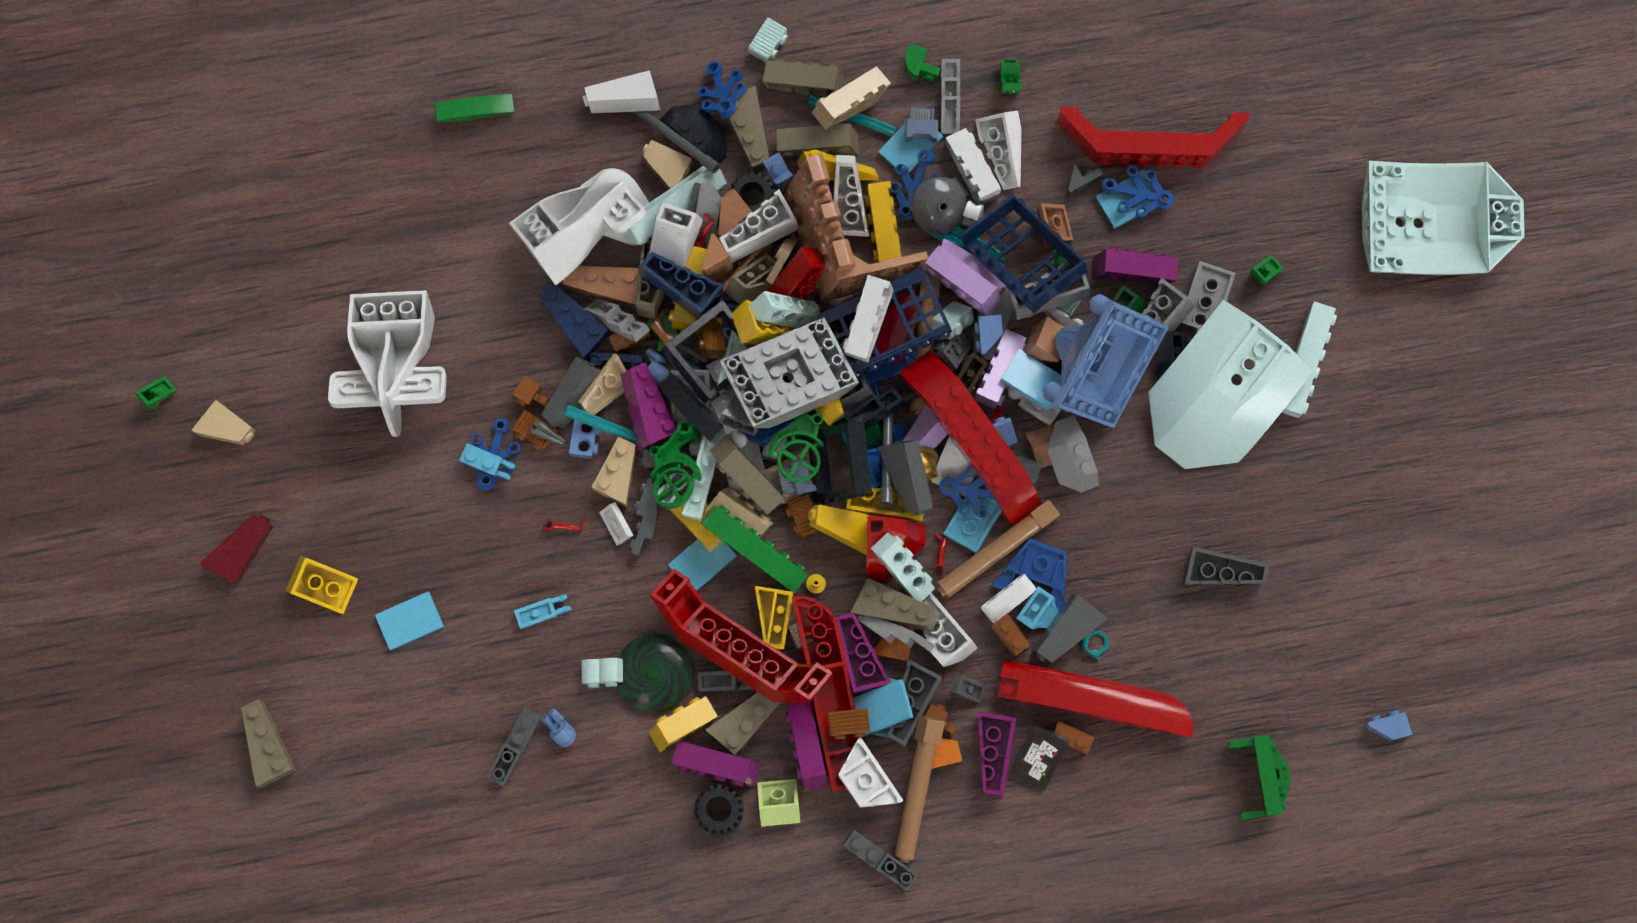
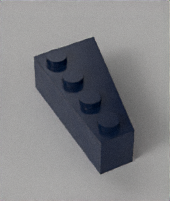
M651 252L643 261L638 271L641 276L697 319L706 312L724 288V284L714 282L709 277L701 276L691 271V269L679 266L674 261L654 252Z
M551 281L538 295L540 301L583 360L587 361L590 358L591 352L594 353L610 335L607 327Z

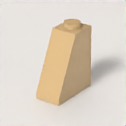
M653 140L650 141L649 145L646 144L642 151L644 162L668 190L686 178L693 164L692 158Z
M217 400L214 401L192 429L199 436L243 446L254 437L253 433L255 432L250 425Z

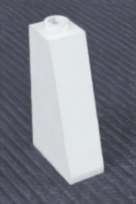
M650 70L584 87L586 95L583 96L586 107H590L591 113L660 110Z

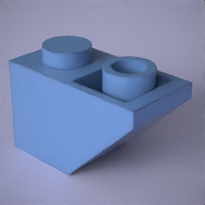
M1001 315L978 316L977 322H974L975 334L979 336V341H976V352H980V358H984L1002 338Z
M1001 417L994 420L993 426L1009 448L1015 446L1017 438L1010 417L1007 419Z
M1399 710L1387 713L1388 717L1382 719L1380 715L1368 718L1369 722L1364 724L1365 728L1388 741L1412 735L1406 713H1399Z

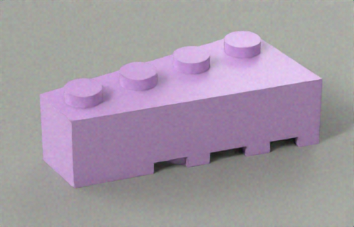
M940 245L925 262L926 271L930 276L937 277L945 287L953 290L983 316H990L1002 303L998 288Z
M1008 329L1005 330L995 355L990 362L988 371L984 375L980 388H978L974 399L976 402L994 410L997 405H1002L1005 395H1002L1005 388L1009 389V386L1000 380L1019 349L1024 351L1026 337Z

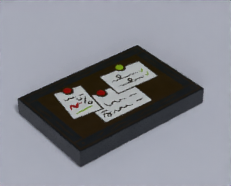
M1034 723L1009 774L1045 791L1070 740Z

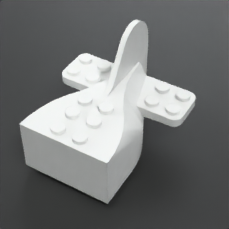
M609 168L600 171L579 188L560 192L539 201L509 224L533 258L553 283L557 285L581 264L602 236H607L633 246L642 245L630 242L625 232L632 225L644 219L647 213L644 206L649 201L629 174L620 169Z
M427 290L350 294L347 326L348 341L361 370L339 371L330 376L328 401L331 407L380 406L391 435L398 437L400 436L402 425L400 405L440 403L445 399L447 381L445 369L439 366L415 367L426 355L430 347L435 316Z

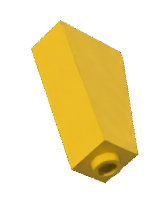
M815 505L810 509L808 519L810 520L809 526L867 555V516H880Z

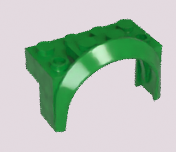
M1263 735L1249 739L1229 741L1230 749L1255 748L1265 807L1263 809L1241 812V820L1283 814L1282 810L1286 809L1285 799L1290 789V772L1284 757L1275 748L1274 738L1270 739V735ZM1276 770L1279 772V778L1276 776Z

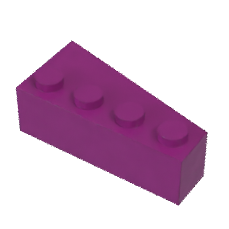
M1107 247L1093 257L1092 279L1099 280V277L1107 276L1108 280L1112 281L1127 278L1128 282H1138L1145 279V283L1158 284L1162 277L1172 284L1177 281L1178 258H1172L1169 254L1158 256L1154 255L1153 252L1136 253V250L1133 249L1121 251L1117 247Z
M646 362L622 373L620 376L625 397L628 399L630 406L628 410L634 423L633 431L634 435L637 436L638 451L670 437L677 430V427Z
M850 613L835 617L846 657L852 696L864 694L890 684L891 681L887 677L855 614Z
M811 701L809 703L787 705L789 712H785L787 724L791 723L792 730H789L791 742L795 741L796 748L792 749L795 760H799L800 767H796L798 779H803L805 790L827 786L826 772Z
M978 712L983 793L1004 798L1017 719Z
M680 741L677 742L672 764L678 766L677 770L687 773L689 769L696 771L695 775L706 777L707 774L712 775L714 780L725 782V779L732 781L731 784L743 787V784L755 787L761 764L750 759Z

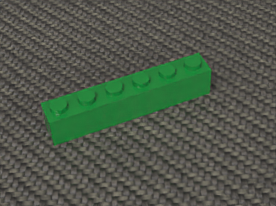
M713 505L700 524L795 594L808 576L804 572L806 568L798 562L793 564L789 561L791 557L782 550L780 553L774 549L775 545L769 540H761L759 538L761 534L753 528L748 530L744 527L745 522L737 516L732 518L728 515L730 511L722 505L720 507Z

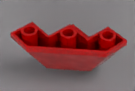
M867 516L866 580L869 578L876 582L886 583L892 577L891 573L871 549L887 532L893 537L897 535L904 542L903 548H907L915 556L925 546L926 526L906 519Z

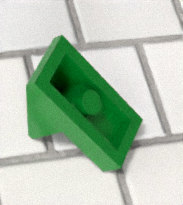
M1270 255L1252 268L1249 275L1263 288L1284 268Z
M164 376L135 392V395L147 408L157 410L160 402L174 395L177 389Z

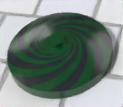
M659 634L644 635L627 644L619 654L618 658L623 659V682L617 683V688L622 697L631 706L645 712H662L676 706L688 693L692 683V664L685 649L675 640Z

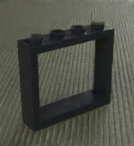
M723 301L675 336L661 349L704 404L709 400L713 402L721 396L720 391L723 389L727 391L732 386L728 378H726L710 391L676 350V347L719 314L739 337L734 325L732 312ZM744 344L747 349L756 346L755 344Z
M849 422L818 429L817 438L822 441L824 446L816 448L820 455V467L812 478L813 484L816 486V491H814L815 501L822 500L823 504L864 497V493L872 492L864 422ZM846 434L852 488L832 491L826 438ZM808 439V442H810L811 444L815 443L812 440ZM809 448L811 466L816 468V456Z

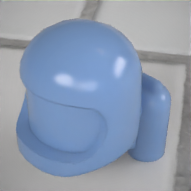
M649 348L646 354L652 363L648 366V369L657 387H659L669 375V371L662 365L666 363L665 358L652 348Z
M552 708L548 713L549 715L545 714L541 720L551 729L549 735L559 746H570L576 739V732L564 720V717L555 708Z

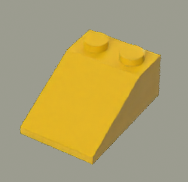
M300 555L285 591L344 614L358 578Z

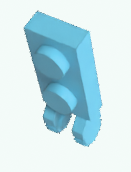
M468 443L459 460L466 465L509 480L511 476L505 472L498 471L500 465L506 466L509 469H514L516 466L497 455Z
M561 595L552 599L548 598L514 610L520 629L571 611L570 606H564L555 610L553 605L567 600V595Z

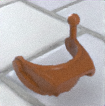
M666 308L661 311L650 326L664 345L677 336L669 334L662 327L661 318L669 312Z

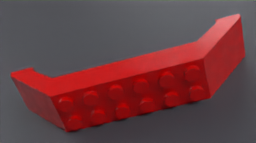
M1060 107L1057 124L1093 163H1098L1101 166H1107L1112 163L1118 166L1136 164L1138 167L1155 165V167L1162 168L1166 167V165H1174L1175 168L1192 166L1195 169H1201L1207 166L1245 128L1250 118V113L1231 112L1227 121L1212 134L1097 130L1079 112V108Z
M929 350L899 372L908 387L927 405L995 499L1001 514L1011 528L1042 505L1026 469L960 379Z
M675 569L650 594V598L679 640L774 703H809L833 674L817 662L815 665L798 664L704 602L689 582L690 579Z

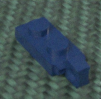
M591 352L590 363L601 366L603 363L608 362L614 353ZM617 354L623 364H628L627 367L633 368L644 363L642 355Z

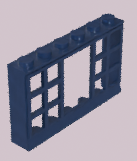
M1014 194L960 233L963 245L1033 313H1036L1052 298L1085 273H1088L1085 258L1082 255L1078 256L1074 248L1069 243L1066 244L1059 233H1054L1046 221H1041L1037 213L1033 209L1029 210L1026 203L1021 198L1018 199ZM1014 210L1021 218L1010 225L1004 217ZM1000 221L1007 229L997 236L989 228ZM1025 221L1032 229L1022 236L1015 228ZM986 231L993 239L982 246L976 238ZM1012 232L1018 240L1007 246L1001 238ZM1037 232L1056 252L1017 280L998 260L1033 233ZM997 242L1004 250L994 257L987 249ZM1061 255L1068 262L1057 270L1050 261ZM1047 265L1054 273L1043 280L1036 272ZM1072 265L1073 268L1063 275L1062 272ZM1033 276L1040 284L1029 291L1022 283ZM1057 276L1059 277V278H1058L1055 282H1053L1051 285H1048V284H1047V283H1049L1051 280H1053L1055 277H1057ZM1042 287L1045 288L1043 291H1041V292H1040L1039 294H1037L1036 296L1033 295V294L1036 293L1038 290H1040Z
M923 267L890 281L894 290L892 299L911 340L882 354H879L876 345H874L873 350L876 357L869 359V362H863L858 359L859 364L852 367L857 379L862 376V373L867 371L869 373L874 372L884 363L891 364L901 355H911L915 352L914 349L928 347L932 344V341L938 338L943 340L950 336L949 333L952 332V329ZM924 280L929 292L917 298L911 286ZM908 287L913 300L899 305L894 293ZM862 295L817 315L819 319L825 317L828 324L838 319L840 320L844 332L836 335V340L846 335L849 338L851 331L848 330L843 317L856 312ZM932 296L937 309L924 314L919 302ZM915 304L921 316L907 322L902 309ZM940 313L945 325L931 330L926 318ZM923 320L928 333L915 338L910 325Z

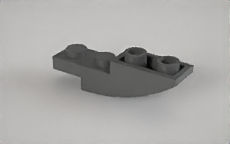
M647 478V482L642 483L640 493L643 494L641 500H637L634 508L636 516L642 518V521L639 520L635 531L638 534L636 539H632L629 549L632 550L633 556L639 558L645 541H654L658 521V503L653 497V482L650 478Z
M527 707L523 708L486 778L504 787L535 734L534 731L542 718L541 715Z
M852 829L842 844L843 847L907 892L919 876L854 829Z

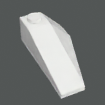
M1018 111L1004 112L975 119L981 144L984 143L988 151L986 154L995 166L994 171L1003 190L1020 187L1021 124Z

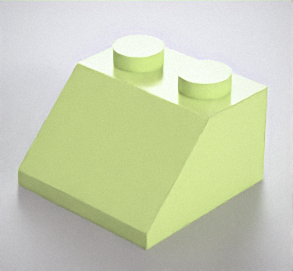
M796 779L757 783L761 827L800 823Z

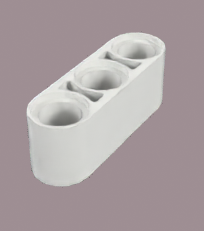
M1022 574L988 600L981 609L991 622L995 623L1028 598L1037 588L1025 574Z

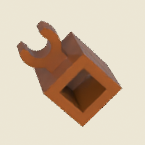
M525 375L512 394L516 399L514 402L522 407L527 405L531 408L536 401L546 408L549 400L540 394L543 389L542 386Z
M936 703V705L931 704L925 716L945 721L949 713L945 712L946 708ZM945 721L943 730L953 735L957 727Z

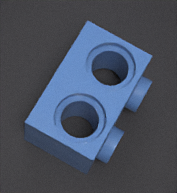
M574 419L569 454L571 457L594 459V454H598L599 443H596L597 436L601 435V430L593 427L589 433H585L582 429L587 424ZM588 443L590 445L589 449L585 452L581 451V444Z

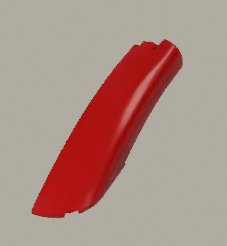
M795 596L792 597L803 664L815 665L817 662L833 673L831 678L811 700L831 793L845 791L847 788L838 774L860 737H854V734H846L845 739L834 740V736H829L827 712L855 710L838 623L830 609L816 599ZM811 638L813 640L812 642L806 644L807 639Z
M1005 660L1003 663L997 695L999 699L1193 738V722L1187 708L1177 698L1167 693Z

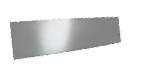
M941 59V134H954L960 131V59Z
M596 298L584 308L605 327L632 341L637 342L650 331L647 324L635 321L633 315L621 311L619 305Z
M859 615L857 617L859 622L890 644L897 638L910 648L915 642L929 652L935 647L930 641L897 624L878 618Z

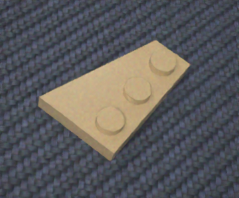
M792 234L790 239L786 238L775 256L778 260L766 279L770 284H773L797 243L799 239L797 236Z
M614 353L578 401L583 411L595 415L624 393L620 375L626 372V369L617 354Z

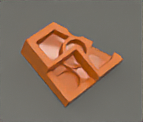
M902 626V627H904V628H906V629H909V630H911V631L914 632V628H910V627H907V626ZM882 638L874 648V652L879 657L908 661L910 647L897 638L894 639L892 644Z
M941 739V744L936 746L932 769L963 761L958 741Z

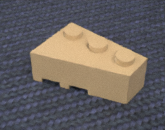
M618 436L592 485L593 491L626 508L628 507L637 453L635 444Z
M730 486L720 491L706 508L709 511L713 505L718 507L720 505L724 506L730 511L728 515L732 518L737 516L745 522L744 527L748 530L753 528L760 533V539L773 524L770 521L771 518L766 513L759 512L752 501L745 500L740 496L741 492Z

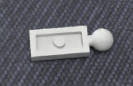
M1010 387L1008 389L1010 398L1021 400L1018 404L1019 407L1048 426H1051L1061 411L1055 405L1052 406L1050 411H1047Z
M729 394L713 402L711 401L718 420L731 402ZM723 425L725 434L728 436L733 435L732 442L736 447L742 448L746 445L747 437L744 433Z

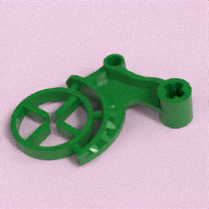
M804 413L793 418L794 422L779 431L770 445L768 457H778L777 465L780 473L791 482L803 483L809 481L819 470L820 455L816 448L818 446L822 448L824 444L817 438L818 429L823 422L822 415L818 413L813 416ZM795 436L806 437L815 443L811 444L805 440H796ZM790 437L791 441L786 443L779 453L774 451L780 442ZM793 444L805 445L804 450L799 456L800 460L803 459L809 448L816 456V468L804 461L801 462L802 467L812 472L806 478L798 479L792 477L799 465L798 463H795L789 474L782 468V454L793 461L797 459L796 456L785 450Z
M687 419L682 420L678 424L677 430L664 445L660 447L654 445L649 450V454L654 458L656 466L650 474V477L655 480L652 489L653 497L659 505L666 509H675L684 505L693 493L694 481L702 480V474L697 463L688 455L680 453L682 446L687 442L694 443L698 441L701 433ZM686 466L691 468L694 472V476H691L686 470L682 469L681 467ZM674 473L685 474L674 484L669 478V475ZM664 479L671 488L674 485L680 488L688 481V488L682 497L675 488L672 490L667 488L659 495L658 491ZM672 491L678 499L673 503L661 502L672 494Z

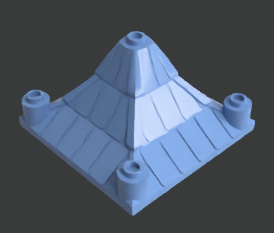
M1098 294L1090 301V310L1099 315L1098 317L1095 316L1082 326L1064 327L1057 332L1055 344L1059 357L1062 360L1061 381L1063 382L1061 385L1055 381L1047 383L1043 388V397L1058 408L1114 428L1169 327L1148 315L1138 313L1102 294Z

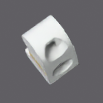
M968 201L963 213L962 225L970 227L984 216V206Z

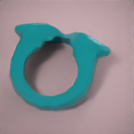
M1093 630L1080 641V644L1090 657L1099 661V656L1108 649L1109 641L1105 633ZM1095 634L1101 635L1105 642L1103 648L1089 651L1087 647L1090 637Z

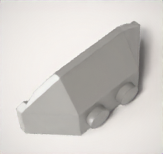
M704 179L700 186L696 213L703 219L696 239H699L703 228L708 223L703 214L706 213L711 220H714L704 240L706 243L705 247L709 245L711 234H715L716 237L720 236L718 234L721 196L708 179Z
M1072 415L1057 421L1046 450L1058 483L1081 493L1099 486L1097 468L1086 437L1075 416Z

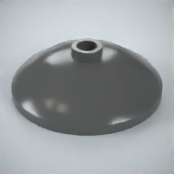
M929 178L922 182L913 194L911 201L913 218L925 231L935 234L947 233L955 229L963 220V213L967 205L966 196L959 184L949 178ZM942 203L945 204V208L943 210L940 209V205Z

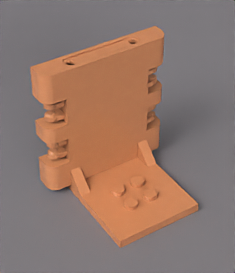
M818 154L805 158L783 196L799 227L797 230L800 236L797 241L799 249L801 247L817 248L825 264L819 281L814 283L815 289L813 293L815 300L824 302L862 293L868 275L890 282L923 266L928 260L926 252L874 264H867L855 257L849 240L844 238L839 222L841 214L837 202H833L828 186L830 178L823 155Z

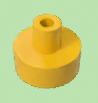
M813 574L807 579L806 586L810 593L820 594L824 591L826 582L821 575Z

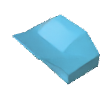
M1038 586L1017 616V619L1031 629L1048 628L1059 612L1055 604V597Z

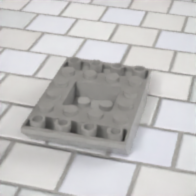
M825 317L719 361L753 428H771L841 398L859 383ZM789 375L793 378V381L786 383L782 378Z

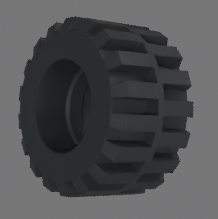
M745 172L743 177L737 176L736 181H733L731 188H729V191L731 189L735 190L740 197L750 189L758 190L763 194L764 198L759 204L755 206L747 205L751 212H755L761 207V203L766 199L772 198L775 193L774 185L772 182H769V178L767 176L764 178L762 173L755 175V172H751V175H747V172Z
M709 786V788L704 789L698 795L694 805V815L698 824L711 834L724 835L730 833L739 826L743 818V802L738 793L728 786ZM716 798L725 799L731 807L729 817L721 822L712 820L707 812L709 803Z

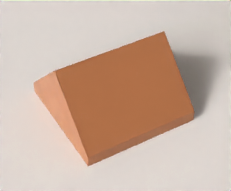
M733 189L721 197L718 235L725 234L751 212V209Z
M1039 204L1036 211L1039 219L1046 221L1054 233H1059L1065 243L1074 241L1065 205ZM1043 239L1045 247L1051 246L1047 241Z
M711 234L702 270L705 276L715 281L734 268L728 253L716 235Z
M1047 316L1033 327L1023 352L1037 360L1059 362L1060 357L1055 344V336L1064 327Z
M1055 424L1025 433L1037 470L1052 465L1046 447Z

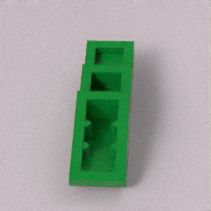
M512 94L470 97L434 103L436 122L473 121L474 118H493L494 115L514 113Z

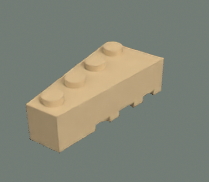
M876 66L841 89L831 93L828 97L820 98L815 103L816 107L811 113L826 130L874 106L891 83Z

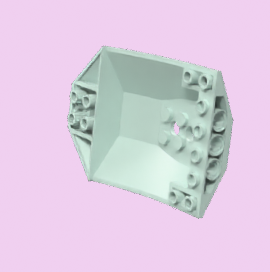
M1368 161L1362 198V241L1370 272L1421 275L1488 273L1524 238L1523 199L1487 161L1447 164ZM1396 218H1400L1403 221V227L1396 225ZM1419 218L1422 220V228L1414 226V219Z
M1222 300L1176 360L1148 392L1154 444L1184 469L1239 463L1292 400L1313 370L1287 344L1258 321L1225 300ZM1246 359L1253 361L1254 365L1251 370H1247L1244 367ZM1234 374L1241 376L1242 382L1240 385L1232 383L1231 378Z

